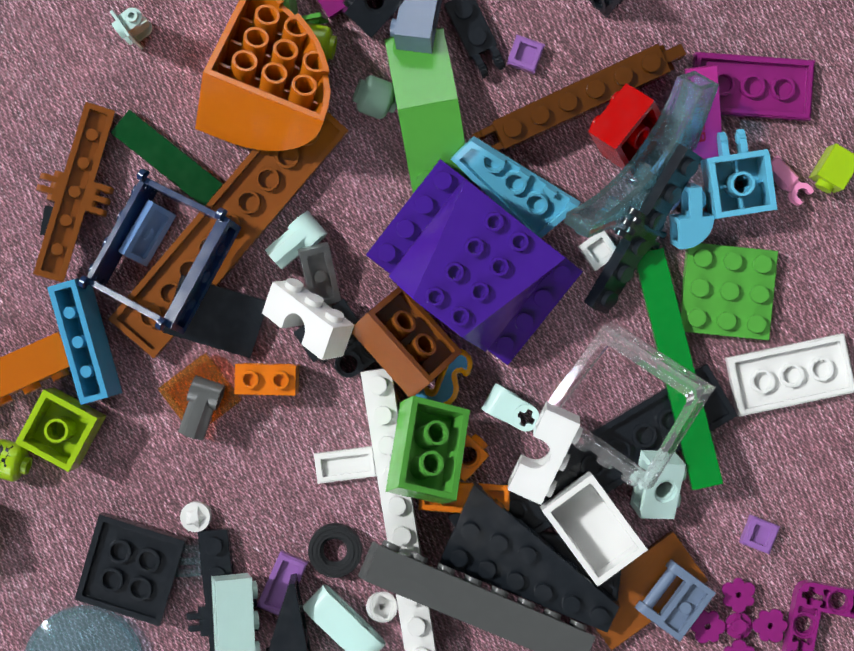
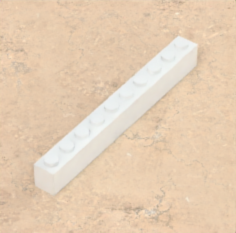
M383 368L364 370L360 373L387 541L400 546L399 553L410 556L412 551L422 555L413 498L385 492L399 413L394 380ZM396 594L405 651H437L430 608Z

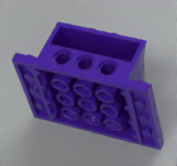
M441 159L366 254L367 257L387 271L389 277L414 301L459 336L485 352L487 350L490 351L506 365L517 355L583 272Z

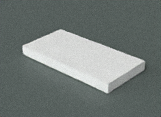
M844 333L725 358L735 409L739 417L854 393V377Z

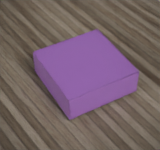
M516 35L506 65L534 75L545 44Z
M750 514L739 542L770 554L780 526Z

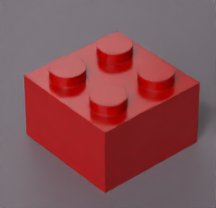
M626 83L620 91L613 94L609 105L602 114L594 118L588 133L603 157L630 174L666 130L667 125L655 100Z

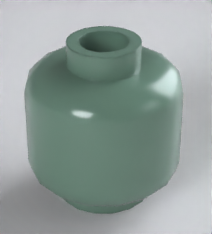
M374 75L367 76L365 80H359L352 102L356 103V108L360 113L376 119H383L388 112L394 113L397 104L392 82Z

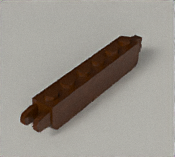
M682 43L668 50L665 49L664 45L659 46V44H656L492 121L490 126L472 134L471 138L475 136L479 140H483L495 134L498 143L491 147L499 152L503 151V153L510 151L608 105L613 94L620 91L626 83L640 90L661 80L674 70L672 63L684 58L686 52Z

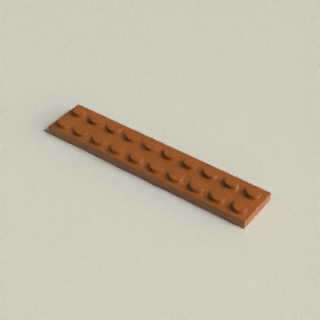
M326 113L323 125L317 136L304 146L284 151L253 149L205 205V207L215 212L220 207L226 209L228 212L225 217L242 227L212 281L213 284L219 285L350 132L330 113ZM198 213L127 298L164 317L172 303L180 275L188 274L216 221ZM124 303L108 319L152 358H157L175 337L155 328V320Z

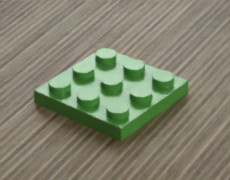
M704 243L686 249L679 310L684 331L769 340L778 251Z

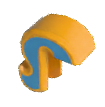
M460 349L462 353L439 374L434 388L426 386L415 396L451 405L459 392L457 374L462 373L467 377L472 369L473 362L468 352Z

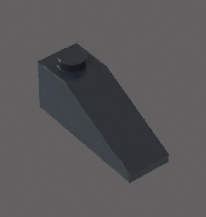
M297 573L290 576L270 647H266V651H312Z

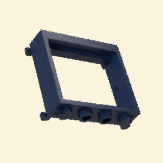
M140 169L137 173L138 184L133 187L126 206L118 214L117 222L110 235L103 241L102 249L95 262L90 265L87 277L82 276L78 281V286L86 289L90 285L156 321L155 328L162 332L166 326L184 335L242 227L225 217L228 212L226 209L220 207L215 212L147 178L150 172ZM157 192L216 221L164 317L106 286L123 256L118 252L148 199L153 201Z

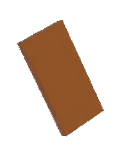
M673 531L668 532L647 548L648 550L621 569L617 600L620 606L608 632L595 628L611 651L652 622L640 613L635 606L639 600L643 601L657 583L667 569L665 565L670 559L702 583L708 581ZM676 576L653 607L654 611L660 613L683 582L680 577Z

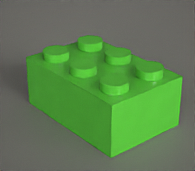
M411 396L401 401L385 492L438 504L457 501L470 410L417 396Z

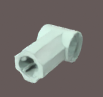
M309 211L297 217L288 226L289 230L265 249L269 257L282 270L299 256L298 249L316 245L328 234Z

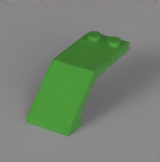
M437 28L432 54L397 50L394 37L384 38L412 192L416 191L440 159L472 183L471 179L451 160L453 155L465 145V138L444 28Z

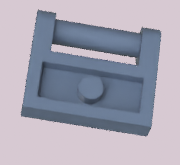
M670 559L665 565L667 567L665 572L643 601L639 600L635 608L680 642L716 593ZM676 576L680 577L683 582L660 613L654 611L653 607Z

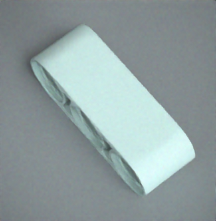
M323 584L303 605V609L308 616L345 651H380L386 645L384 639L326 584Z

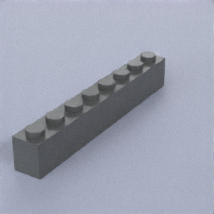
M383 540L382 545L372 541L358 574L366 582L533 651H590L596 637L586 632L588 626L573 619L570 620L569 624L560 620L561 614L547 608L544 609L543 613L534 610L536 604L521 597L518 598L517 602L508 599L509 592L493 585L489 591L481 587L483 581L467 574L464 579L454 576L455 569L438 563L437 568L426 564L428 558L411 551L410 556L399 553L401 547L387 540Z

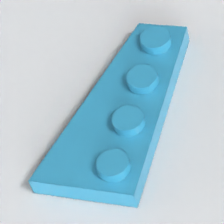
M475 136L451 158L494 202L540 238L551 231L580 205L579 200Z

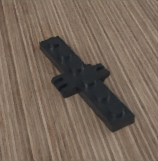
M681 144L677 146L641 208L637 210L630 206L627 212L632 215L631 219L623 217L621 223L626 225L625 229L617 227L614 231L622 239L584 300L585 304L608 315L611 308L617 303L618 296L626 283L633 277L634 270L642 257L650 251L651 247L659 249L661 244L656 241L658 236L663 239L667 236V233L662 231L666 218L674 204L681 198L682 191L690 178L697 172L702 157Z
M229 527L207 529L198 532L205 604L198 605V611L187 612L186 617L187 620L199 619V623L187 625L188 632L200 631V636H208L210 651H215L211 576L234 574ZM253 599V607H256L257 600Z

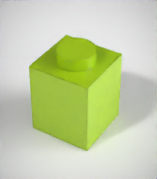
M837 143L828 146L809 176L811 180L816 182L815 187L828 194L844 190L854 173V153Z

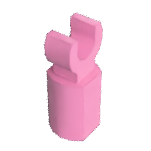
M779 155L771 160L774 182L783 191L786 190L788 192V198L792 204L796 206L801 205L803 202L797 196L798 190L801 189L807 195H811L814 192L813 188L807 183H801L798 180L799 176Z

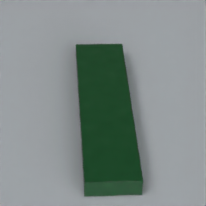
M131 110L127 111L111 131V134L203 206L210 201L223 185Z

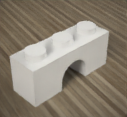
M288 278L284 281L272 282L262 314L280 328L302 326L304 323L305 335L301 344L321 360L342 357L354 324L347 320L341 311L327 305L321 296L313 294L306 289L301 281Z
M546 401L534 426L533 437L544 441L550 450L545 457L540 459H531L521 454L508 480L509 491L542 505L545 496L549 498L552 496L557 484L554 478L558 470L564 471L569 461L570 454H567L571 443L576 445L581 437L583 428L580 427V416Z

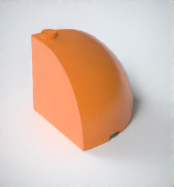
M239 0L203 71L195 129L235 145L264 151H284L304 146L312 141L320 132L328 110L331 94L328 77L329 66L321 44L311 27L299 13L294 14L284 6V0Z

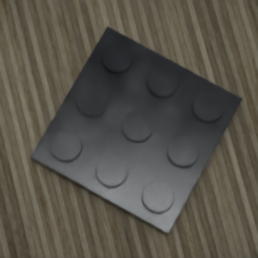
M104 512L100 513L74 600L161 626L167 611L187 538Z

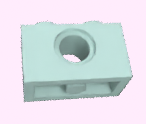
M641 450L630 505L640 519L675 518L676 509L681 503L680 491L682 481L687 476L686 464L675 451Z

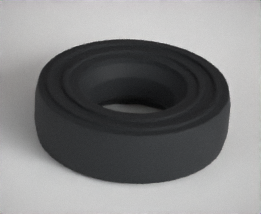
M329 523L320 527L313 534L308 546V556L312 566L320 574L332 578L343 577L351 573L359 564L362 555V543L358 534L351 527L341 523ZM331 539L343 541L347 548L346 556L340 561L329 560L324 554V545L327 541Z

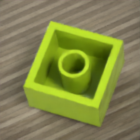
M55 387L43 389L15 444L70 472L79 468L107 415L86 404L80 405L79 400Z

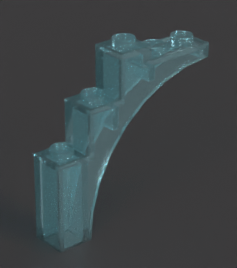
M696 71L677 76L669 99L656 124L630 162L598 194L584 204L568 211L564 223L573 228L577 234L587 238L610 228L616 230L618 227L624 230L626 225L621 223L622 218L625 217L630 220L632 217L627 212L630 206L637 210L641 208L677 146L681 144L691 151L696 149L719 84Z

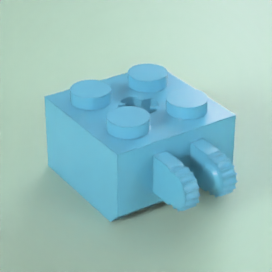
M737 129L735 133L737 154L730 155L726 133L718 132L717 148L719 156L701 160L708 213L713 215L714 219L778 210L771 158L768 149L749 152L744 129ZM736 177H738L737 181H742L743 187L739 188L738 191L734 187Z

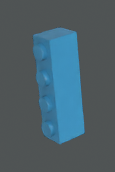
M73 279L47 287L79 402L82 405L123 392L94 289L90 285L83 289L78 286L79 279Z

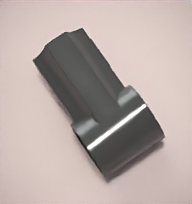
M198 375L194 377L188 391L187 401L189 402L178 430L179 433L192 439L202 441L205 439L214 410L218 409L223 398L225 385Z

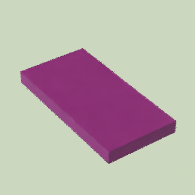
M695 52L693 54L692 68L717 65L721 116L804 122L811 120L815 60Z

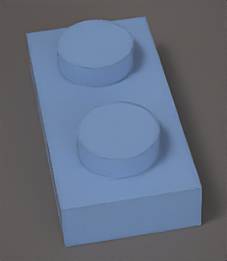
M148 199L118 252L147 267L177 215Z

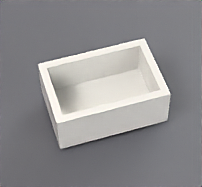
M590 471L540 506L542 512L597 587L648 550Z

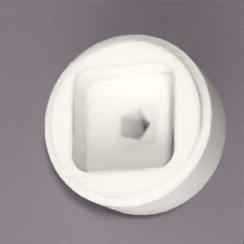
M201 501L190 502L182 509L180 514L183 527L191 532L204 530L210 524L212 518L209 506Z
M388 592L372 594L366 604L368 616L376 622L385 623L391 621L398 610L397 600Z

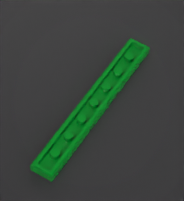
M664 248L648 251L640 260L636 270L691 489L697 490L723 484Z

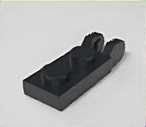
M450 0L444 3V8L469 59L473 60L482 79L489 76L488 68L480 57L481 54L487 51L490 52L493 63L499 70L505 68V63L497 48V43L476 0Z

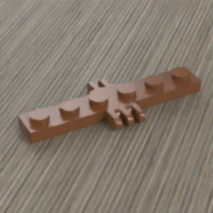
M85 102L64 172L55 170L54 175L42 172L39 179L49 182L51 185L48 187L37 184L36 191L47 194L46 200L53 202L54 206L34 268L33 275L63 283L85 212L104 218L107 216L108 211L96 206L97 203L110 206L111 200L101 197L100 193L113 195L115 189L94 181L115 115L114 110Z

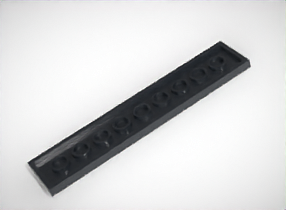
M703 364L694 370L711 432L738 415L708 364ZM666 387L581 436L576 445L571 443L567 454H570L569 461L564 471L558 470L554 478L557 481L555 490L550 498L545 496L542 504L588 471L592 473L606 493L610 492L636 476L641 450L675 452L681 450ZM508 480L500 485H508ZM510 491L509 512L517 519L520 518L538 534L552 526L542 512L540 504ZM453 512L448 515L453 526H455L460 513Z

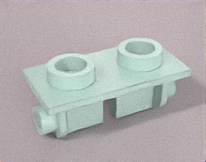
M128 8L120 15L111 10L110 13L116 20L111 24L119 36L125 39L129 45L134 43L141 50L144 49L140 41L151 34L153 29L151 22L137 8Z

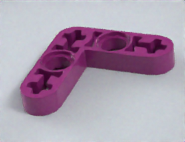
M813 580L798 582L792 594L787 620L788 627L785 630L782 651L797 650L799 641L793 638V635L807 639L806 642L800 639L799 648L802 651H814L821 612L854 618V588ZM810 587L814 593L823 596L822 600L809 597L807 602L802 593L808 592ZM837 592L843 593L845 603L839 608L832 607L830 603L832 595ZM801 616H807L810 619V626L805 631H798L795 627L796 620Z

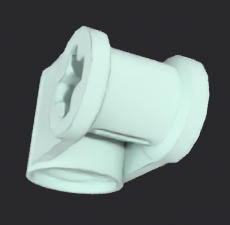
M495 383L481 407L483 411L491 416L507 422L524 432L534 429L540 415L532 404L519 398L517 394ZM528 409L531 410V417L534 421L532 423L526 422L525 425H522L518 413L520 411L525 413Z

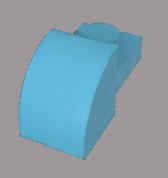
M687 183L682 191L681 213L669 214L670 244L678 249H688L699 245L707 238L713 228L714 216L703 211V208L706 206V195L699 185Z

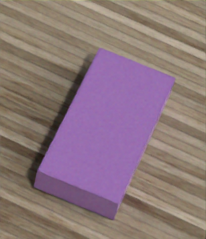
M281 550L257 607L279 616L291 574L297 573L298 581L300 582L308 561Z

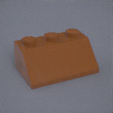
M399 286L367 312L354 325L352 334L408 397L418 394L462 353L459 347L425 309Z

